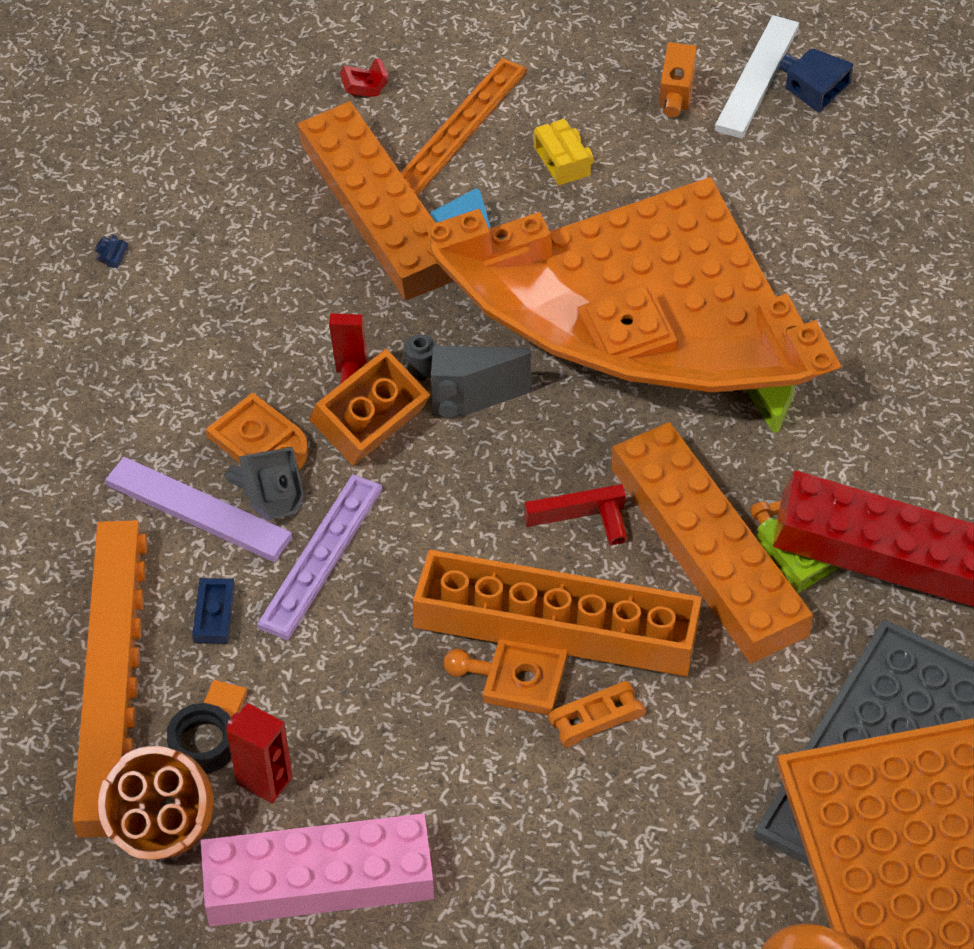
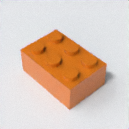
M386 348L318 401L309 420L345 459L354 466L420 413L430 394Z

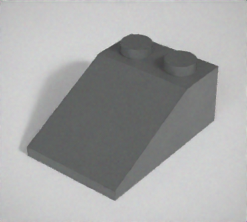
M433 345L431 368L433 415H441L444 418H453L456 415L465 416L530 393L531 348Z

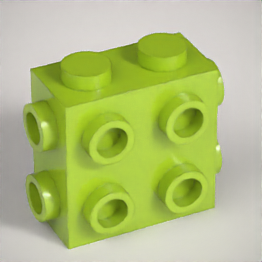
M774 518L765 520L757 529V540L797 593L840 568L774 548L773 542L778 518L775 520Z

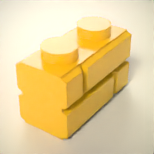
M565 119L554 121L551 125L545 124L535 128L534 148L558 186L591 175V164L594 162L593 154L589 147L584 148L581 144V137L576 128H571Z

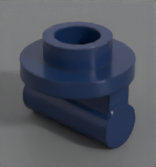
M111 234L108 238L103 236L94 249L98 253L96 260L104 262L107 267L118 269L128 248V243L117 239V236Z

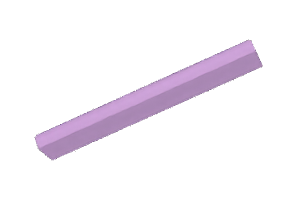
M126 457L122 458L105 479L106 485L272 562L277 560L292 539V533Z
M352 474L258 621V629L285 640L290 639L380 495L382 485Z

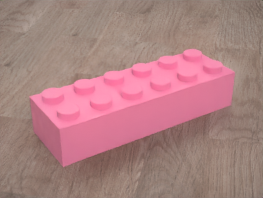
M425 813L201 840L204 903L209 926L434 899L433 875Z

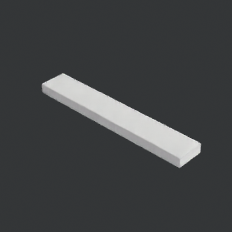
M772 15L715 124V131L743 138L779 68L782 58L785 56L799 29V22Z

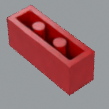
M247 702L240 713L237 712L232 715L226 726L236 784L273 804L293 777L285 722Z

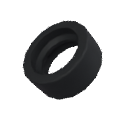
M208 703L192 704L181 709L171 718L167 727L168 748L181 751L193 758L206 774L223 768L232 759L226 732V726L230 720L229 714L219 706ZM197 724L215 725L223 733L222 742L216 748L204 753H193L183 749L181 746V736L186 730Z

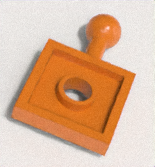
M499 639L492 662L471 659L464 650L453 649L445 655L443 666L445 671L454 677L463 676L467 672L488 676L483 692V703L549 715L555 707L568 659V651ZM523 671H529L535 675L532 680L526 682L516 678L517 674Z

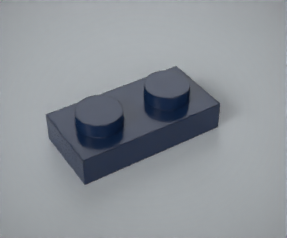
M199 579L192 632L193 643L228 644L235 591L234 579Z

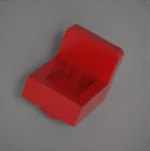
M380 58L374 59L369 70L344 65L339 74L346 93L354 96H379L382 88L388 82V72Z

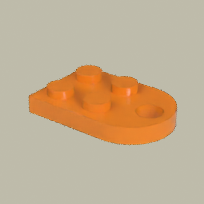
M253 392L205 429L206 437L239 463V457L289 447L294 449L298 470L303 467L307 460V440L303 431Z

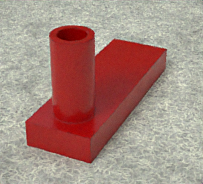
M330 313L329 328L336 373H341L340 384L369 362L363 314Z
M623 484L527 501L524 504L523 517L526 527L600 514L610 546L623 544L628 541L620 510L624 509L626 499Z

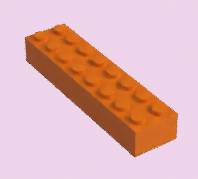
M351 101L297 123L303 149L404 300H409L453 282L452 278L436 263L430 250V244L432 243L425 226L434 224L435 221Z
M670 422L612 446V471L750 664L810 636L813 620L812 612Z
M429 549L413 598V628L496 643L501 639L567 650V655L688 677L699 624L702 597Z

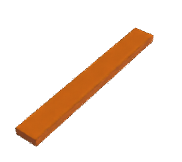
M502 58L400 172L417 197L526 74V67Z

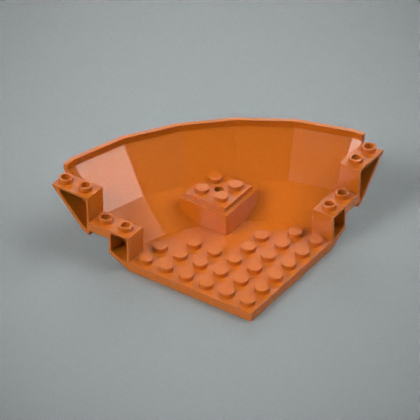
M711 177L549 231L540 212L489 229L480 208L425 226L432 243L430 244V250L436 263L485 315L554 356L633 382L704 392H722L799 385L813 380L814 377L842 368L817 320L804 324L788 293L775 296ZM624 319L633 320L629 325H624L621 321Z

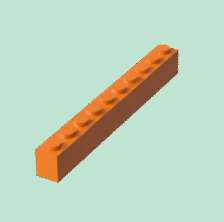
M138 520L97 522L72 821L77 838L108 837L101 825L98 812L100 787L103 780L107 779L111 770L120 761V758L134 750L133 738H128L129 729H135L136 711L135 707H131V698H137L138 680L137 677H133V668L140 667L139 647H135V639H141L142 622L141 618H137V610H143L144 595L143 590L139 589V582H145L146 568L145 562L141 561V554H147L148 548L147 535L141 534ZM118 791L112 805V820L119 826V820L122 821L124 814L128 811V801L120 803Z

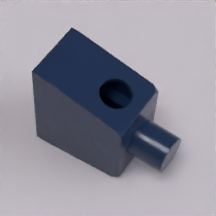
M809 49L800 59L786 54L780 62L779 69L787 73L786 89L815 111L821 112L851 83L854 64L822 51Z

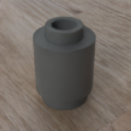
M414 335L407 339L404 345L405 368L417 379H425L431 376L433 345H436V343L427 335Z

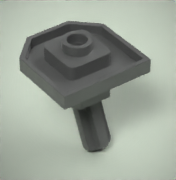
M293 447L239 457L241 466L232 464L229 466L228 471H225L224 476L228 479V482L244 488L243 494L248 495L250 506L265 520L297 514L304 497V491Z

